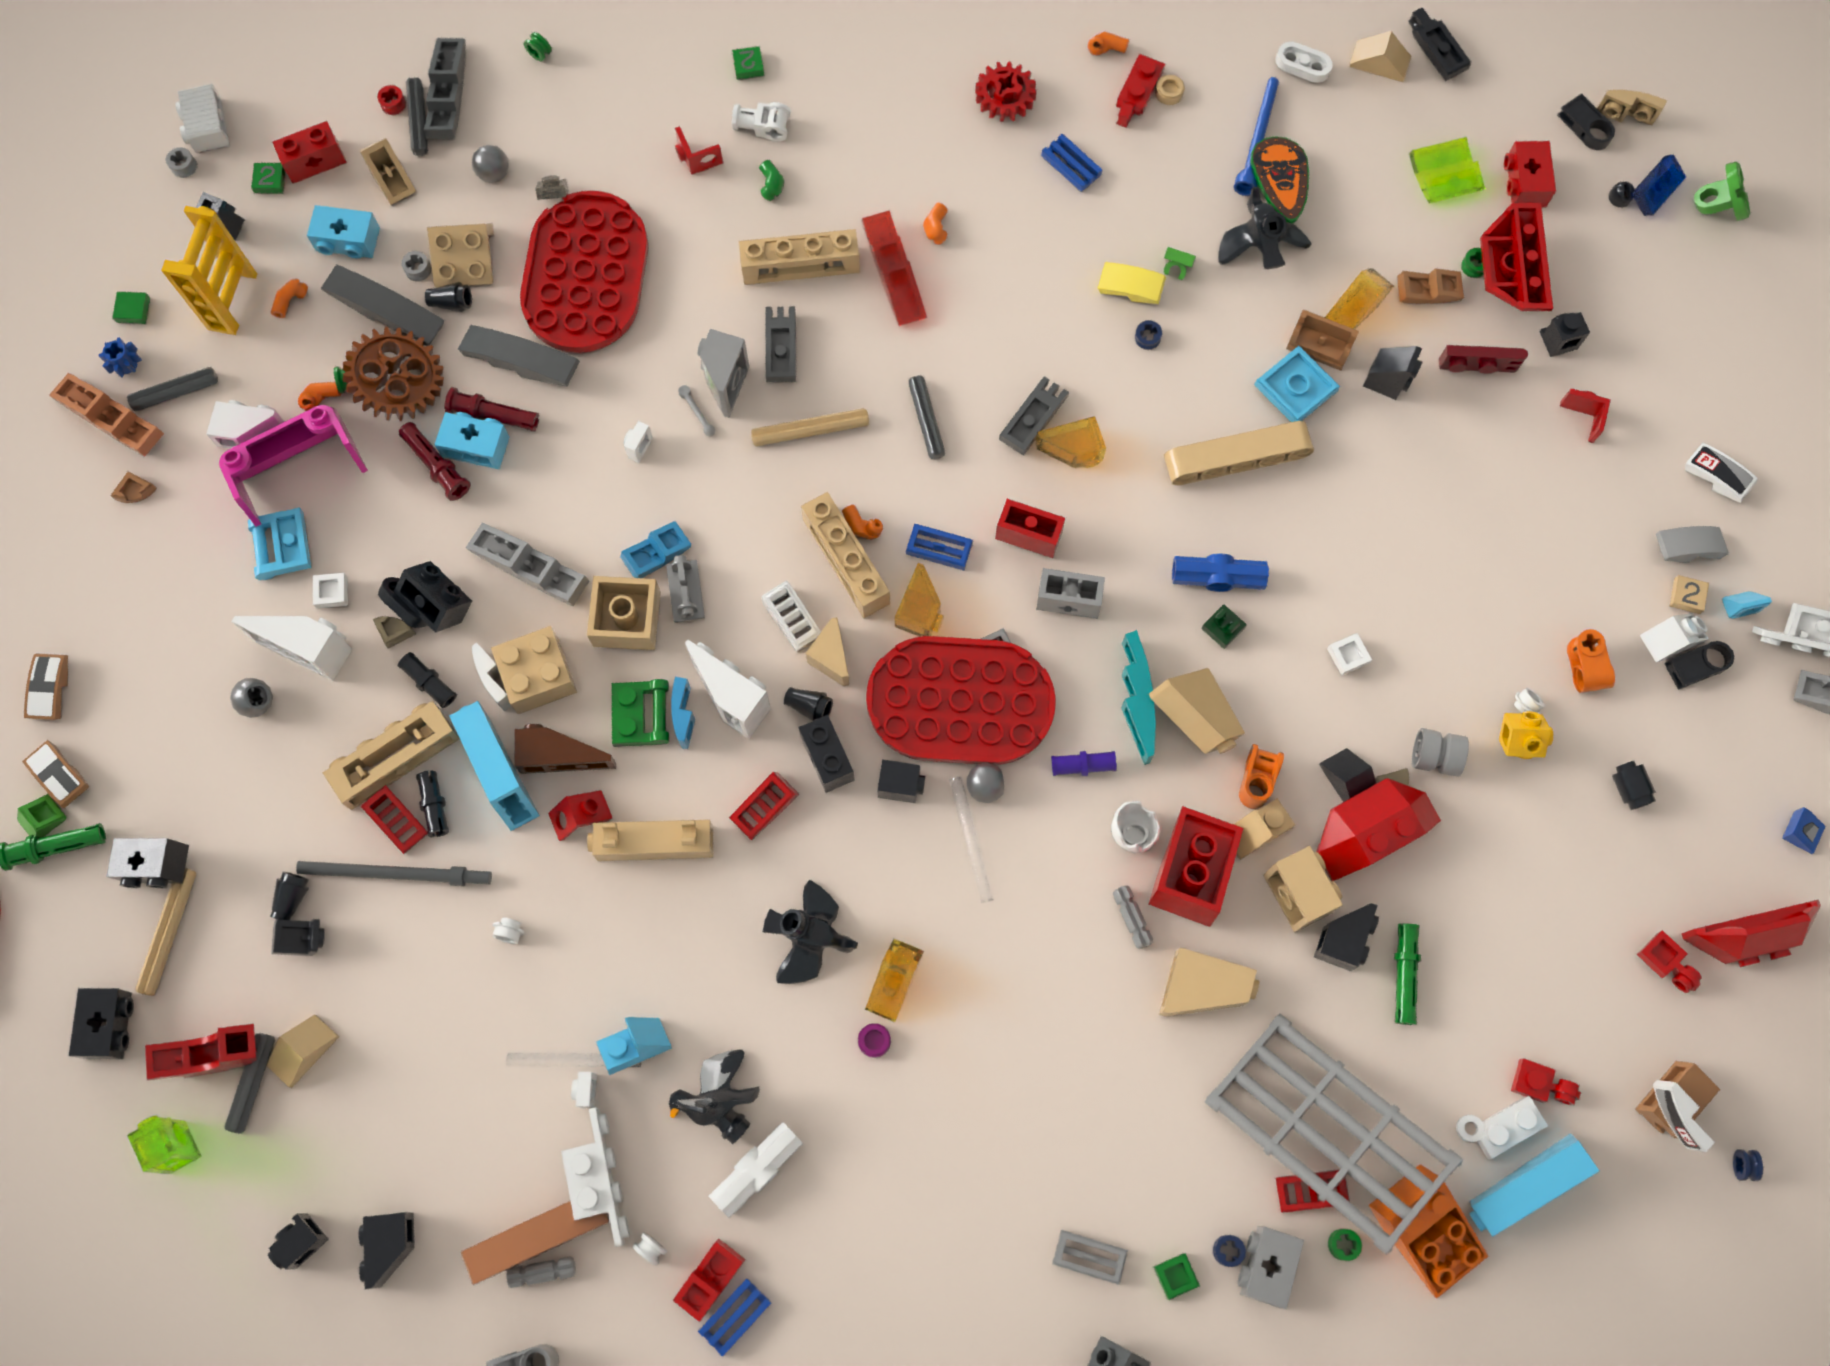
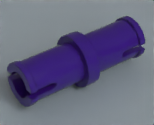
M1080 751L1079 755L1051 756L1053 776L1081 773V776H1088V773L1117 771L1115 751L1092 754Z

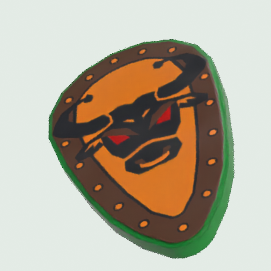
M1277 136L1264 138L1255 145L1251 152L1250 164L1255 179L1267 203L1272 205L1276 212L1282 214L1286 222L1294 223L1302 214L1307 201L1309 189L1308 158L1304 149L1288 138Z

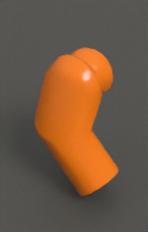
M1102 32L1089 40L1088 50L1093 55H1101L1111 49L1125 53L1129 39L1109 32Z
M291 279L277 291L270 313L275 317L285 318L293 296L299 299H303L308 291L307 284L299 282V279Z
M335 382L311 383L300 394L298 405L303 410L308 411L318 406L326 397H340L341 393L338 391Z
M849 505L842 510V514L855 536L873 540L881 535L883 524L880 520H862L855 505Z

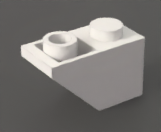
M230 400L228 403L216 401L206 435L217 447L231 449L284 421L274 408L267 405L252 407L234 400Z
M1693 613L1672 616L1640 635L1656 662L1672 658L1709 640L1705 634L1707 632L1705 623L1699 616H1694Z

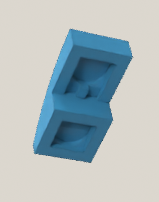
M673 521L650 532L648 539L621 551L620 558L634 578H644L674 560L675 556L683 554L692 544L677 522Z
M675 676L671 698L672 722L681 748L688 749L695 724V717L692 711L685 710L691 687L688 679Z

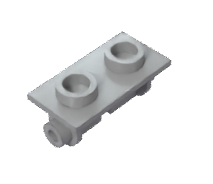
M684 555L675 556L673 563L666 564L674 623L705 618L697 560L688 561Z

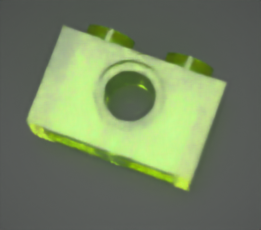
M157 1115L151 1116L137 1124L138 1129L127 1135L143 1172L172 1174L202 1157L186 1121L171 1119L170 1117L162 1118Z

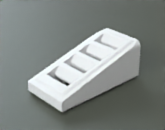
M784 581L761 597L763 605L796 652L814 642L821 633L788 581ZM785 597H788L786 600H784V601L781 602L780 604H778V605H776V606L774 605V604H776L777 602H779L780 600L784 599ZM794 605L796 609L783 617L780 613ZM800 616L803 618V620L792 627H788L787 624ZM807 626L810 628V631L797 639L795 638L794 634Z

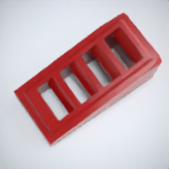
M772 772L729 818L750 840H753L794 801L799 793L778 772ZM774 785L785 794L782 799L771 789ZM764 794L776 804L773 808L761 798ZM755 803L766 813L764 818L752 807ZM745 812L758 823L755 827L742 816Z
M386 785L360 806L403 854L428 834V831ZM389 798L392 803L377 815L374 809ZM397 807L401 812L385 824L382 819ZM406 817L409 821L393 833L390 829ZM414 826L418 831L402 843L399 838Z
M1340 1169L1314 1173L1329 1184V1179L1333 1178ZM1298 1176L1276 1177L1281 1213L1333 1207L1327 1201L1318 1200L1317 1192L1310 1186L1308 1187L1311 1201L1304 1202L1301 1182L1304 1181ZM1345 1177L1337 1186V1192L1350 1202ZM1288 1183H1294L1297 1203H1290Z

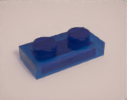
M1675 155L1664 156L1631 193L1644 216L1654 215L1685 180L1686 175Z

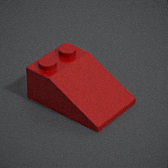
M1182 806L1157 874L1148 905L1210 927L1221 911L1244 828Z

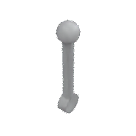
M686 385L681 386L678 389L679 395L687 400L704 427V434L706 436L714 435V426L708 424L690 396V388Z

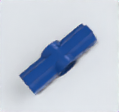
M1223 553L1211 554L1206 558L1175 556L1173 559V584L1206 586V589L1214 592H1226L1233 588L1265 590L1269 577L1267 561L1235 560L1232 555Z

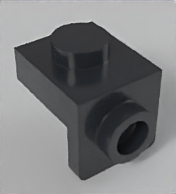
M312 919L311 921L275 920L271 954L313 956L317 953L318 948H322L324 944L325 930L324 928H319L320 919Z

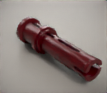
M454 387L449 389L445 399V412L447 413L463 412L475 419L491 418L503 424L533 432L536 431L539 423V413L485 400V397L481 394L476 393L473 396L461 393Z
M408 422L400 427L398 435L430 470V478L433 482L439 483L446 491L445 496L450 501L463 497L469 491L471 484L468 479L462 478L455 470V464L451 460L444 459L416 427L415 423Z

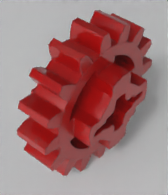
M1008 61L1006 67H1002L1000 62H996V69L987 66L986 74H979L978 82L975 85L976 103L981 104V112L990 111V119L999 115L1000 122H1003L1005 116H1009L1013 122L1015 121L1016 114L1025 117L1026 109L1032 110L1037 93L1035 89L1036 80L1031 79L1030 71L1022 72L1021 64L1013 68L1011 61Z

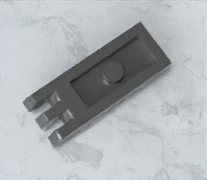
M789 306V317H784V307H777V317H773L772 307H766V382H796L795 306Z
M1045 376L999 435L1000 441L1023 456L1070 393L1063 389L1058 397L1054 396L1060 387L1056 383H1053L1049 390L1046 391L1045 388L1050 379Z

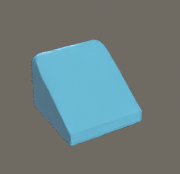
M1751 591L1722 598L1728 617L1732 619L1759 613L1772 602L1770 597Z

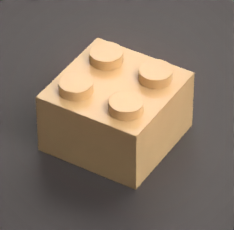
M593 576L587 637L593 647L655 650L661 596L656 579Z
M551 626L491 647L509 703L517 714L578 693L559 639Z
M1311 846L1276 862L1263 875L1294 933L1329 916L1343 905L1339 887L1334 881L1330 882L1324 871L1326 866L1318 852H1313Z

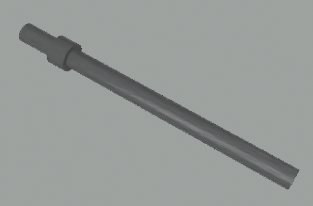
M298 861L296 865L297 874L449 882L451 886H465L466 883L491 884L492 881L491 871H473L459 866H452L451 869L309 861Z

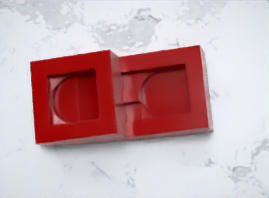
M716 1240L672 1301L700 1322L746 1259L722 1240Z

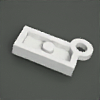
M1525 1096L1484 1121H1481L1474 1115L1461 1117L1456 1124V1131L1458 1136L1466 1142L1472 1143L1477 1141L1487 1159H1492L1546 1128L1548 1125L1531 1097ZM1468 1122L1473 1123L1476 1127V1132L1473 1135H1469L1465 1131V1125Z

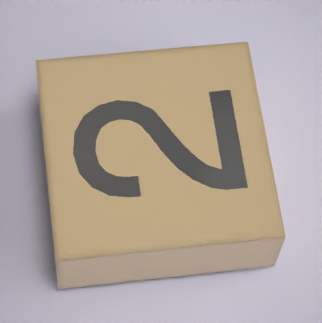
M1678 575L1674 578L1669 606L1701 614L1705 610L1709 583Z

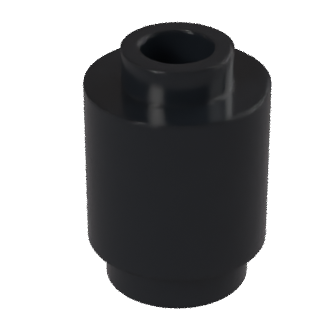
M1631 761L1616 767L1618 773L1612 775L1624 804L1628 803L1630 810L1656 802L1653 795L1656 791L1644 764L1637 766L1635 761Z

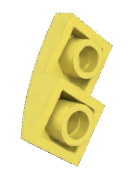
M1105 262L1098 290L1101 294L1128 296L1131 302L1159 304L1166 277L1164 274L1136 266Z

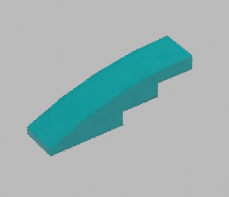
M1136 630L1125 634L1122 641V646L1130 665L1125 666L1121 676L1130 697L1124 700L1121 709L1142 761L1146 765L1151 762L1154 756L1156 731L1155 704L1149 696V693L1153 691L1147 658Z

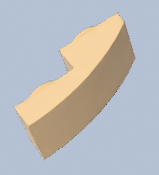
M1607 90L1597 109L1607 118L1621 123L1626 115H1629L1640 122L1653 125L1664 109L1667 100L1638 91Z

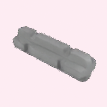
M1127 885L1116 889L1113 892V896L1117 905H1121L1119 910L1129 932H1133L1134 936L1132 939L1136 948L1142 949L1151 945L1153 938L1150 931L1145 929L1147 924L1137 902L1132 900L1134 895L1130 887Z
M573 1257L559 1259L558 1262L550 1260L528 1264L525 1268L522 1266L513 1267L507 1270L508 1286L515 1288L523 1286L526 1282L528 1285L554 1281L557 1277H560V1279L573 1277L576 1272L575 1261Z

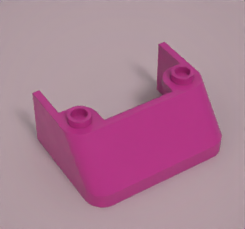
M327 405L316 406L223 453L219 460L223 476L234 500L255 527L261 525V522L242 481L338 434L361 472L365 473L368 471L341 416L335 408Z

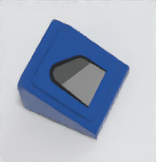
M1802 807L1794 811L1782 839L1810 854H1814L1826 826L1810 810Z

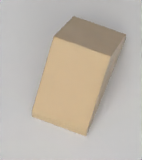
M1389 31L1358 40L1349 67L1404 82L1411 55L1394 33Z
M386 138L360 151L371 175L390 205L417 192Z
M831 618L806 652L807 663L840 685L849 686V676L838 618Z
M314 1014L279 1037L266 1066L289 1088H292L339 1036Z

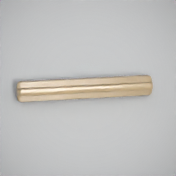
M862 408L754 428L751 430L752 442L754 446H761L869 425V416L867 410Z
M185 868L183 883L171 884L135 988L136 992L153 996L157 991L196 877V872L191 869Z

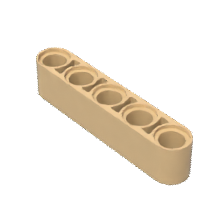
M1295 421L1176 447L1167 451L1164 454V459L1171 483L1178 486L1299 460L1311 455L1314 452V447L1306 422Z

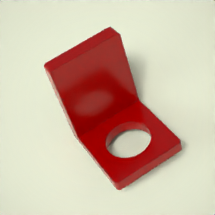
M681 127L675 128L678 142L675 145L676 153L680 162L686 161L691 175L723 164L719 144L692 153ZM715 155L712 160L701 162L705 156Z
M1571 388L1561 400L1560 407L1594 416L1588 441L1594 443L1604 431L1611 399L1597 396L1591 391H1579Z
M601 790L566 796L548 813L559 841L565 840L578 827L608 822L613 818ZM561 812L564 813L567 821L565 829L560 824L559 816Z

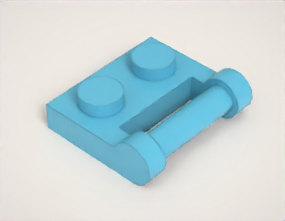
M301 508L258 516L261 525L257 527L248 519V530L253 535L257 565L254 567L255 579L268 580L276 575L312 568L304 512ZM268 528H271L276 560V562L269 563L265 531Z

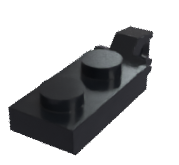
M1423 7L1413 11L1409 20V24L1413 29V36L1443 79L1446 81L1468 70L1471 66L1470 59L1442 20H1431Z

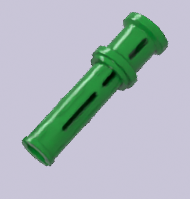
M101 823L47 837L39 838L38 836L31 835L20 842L11 844L2 842L0 843V866L4 871H9L16 865L28 862L38 864L45 857L104 844L106 843L104 827Z

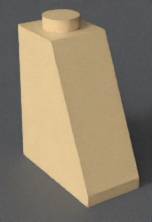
M1209 668L1169 678L1149 693L1153 702L1204 754L1216 750L1220 754L1234 748L1237 745L1235 740L1245 734Z
M1179 947L1174 954L1159 1015L1168 1017L1244 1006L1249 1003L1250 999H1255L1259 988V980L1255 979L1257 970Z

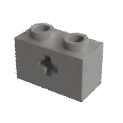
M1043 568L1036 610L1098 619L1102 605L1105 577Z
M1258 1226L1256 1232L1252 1231L1246 1249L1247 1252L1251 1253L1248 1265L1242 1266L1238 1277L1237 1285L1242 1287L1240 1295L1278 1308L1287 1309L1304 1240L1264 1226ZM1270 1260V1263L1275 1265V1271H1268L1267 1273V1269L1262 1267V1262Z

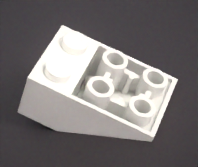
M687 640L685 644L692 663L723 722L750 739L771 710L768 695L765 691L766 686L752 676L747 679L739 674L740 669L729 660L724 659L721 662L713 656L714 652L705 644L698 642L695 645Z

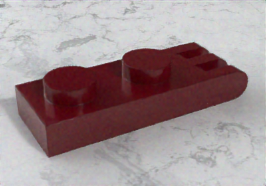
M1447 345L1439 357V369H1446L1455 373L1465 370L1479 371L1482 374L1494 372L1514 373L1518 371L1528 357V352L1524 348Z

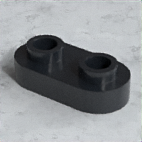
M385 578L378 591L380 599L408 626L414 628L426 627L427 624L393 593L400 578Z

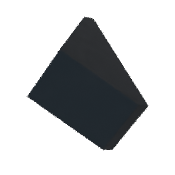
M1348 748L1319 764L1343 802L1376 784L1372 767Z

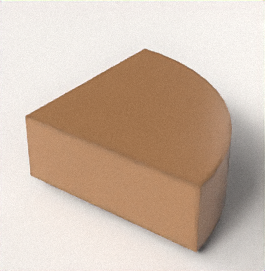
M128 471L110 496L119 502L135 503L152 495L157 488L150 482Z

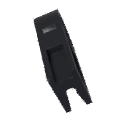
M1582 93L1561 108L1562 111L1557 116L1588 148L1602 150L1609 145L1615 134L1614 125ZM1597 128L1602 130L1606 134L1607 139L1600 140L1595 138L1590 133V129Z
M1713 641L1674 657L1664 664L1679 690L1714 675L1721 674L1730 668L1734 662V653L1726 643ZM1708 649H1716L1723 655L1725 660L1723 667H1715L1708 661L1706 656Z

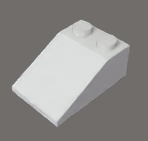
M235 616L232 620L254 642L332 681L353 650L345 642L346 636L337 631V627L323 618H319L317 622L307 616Z

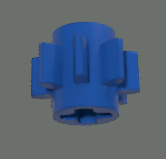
M118 337L117 340L104 343L103 353H100L98 356L105 362L103 367L109 374L115 371L122 378L124 374L136 372L137 364L142 359L136 353L138 349L131 341L125 344Z

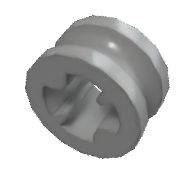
M174 148L166 156L168 167L177 177H189L196 171L197 162L186 148ZM186 159L185 163L182 161L183 165L177 166L178 162L181 164L180 160Z
M412 251L403 257L402 268L410 280L422 281L430 275L431 265L425 254L419 251ZM420 262L419 269L413 270L414 263Z

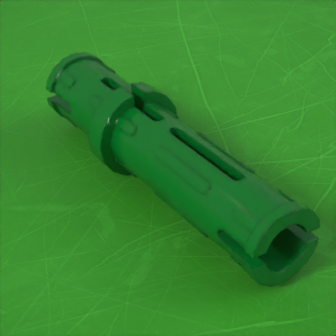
M1398 924L1397 953H1394V960L1397 961L1395 1024L1417 1025L1418 963L1421 962V955L1418 954L1420 926L1417 924Z

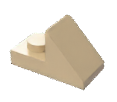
M1278 798L1259 810H1253L1234 824L1244 828L1236 855L1241 860L1295 826V823Z

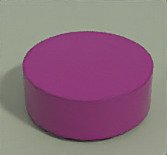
M872 1023L861 1029L858 1035V1046L864 1055L870 1058H878L886 1054L890 1048V1033L884 1026Z

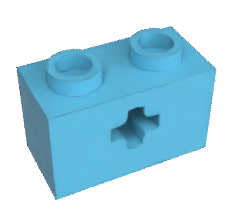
M315 205L307 237L314 249L325 255L336 253L355 259L361 257L373 258L380 226L372 212Z
M445 412L434 445L443 458L500 470L510 437L504 425L495 419L486 418L484 421L475 419L463 412H457L456 414Z

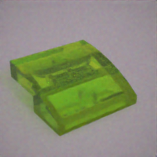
M1467 137L1414 149L1409 153L1414 173L1429 204L1485 189L1479 163L1472 160Z

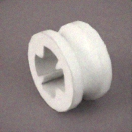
M643 1232L641 1234V1242L639 1244L635 1243L632 1247L643 1258L657 1266L659 1263L658 1257L661 1254L665 1255L667 1250Z

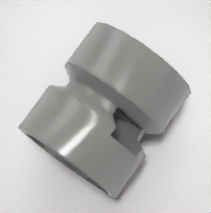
M1421 728L1414 742L1412 753L1413 768L1430 771L1438 767L1441 774L1461 776L1468 757V737L1448 733L1443 738L1441 732Z

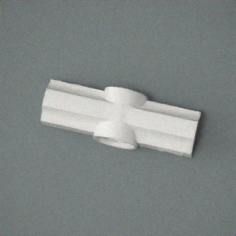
M782 1122L758 1147L752 1148L735 1165V1170L709 1197L730 1218L755 1192H760L777 1175L778 1169L803 1144L802 1141Z

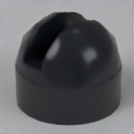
M1618 182L1608 194L1609 201L1616 207H1626L1634 198L1635 188L1630 182Z

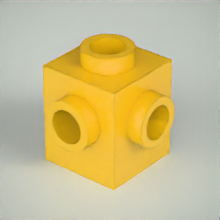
M1532 711L1504 713L1499 742L1506 755L1521 759L1545 758L1548 746H1551L1553 743L1554 734L1552 727L1548 725L1543 714Z

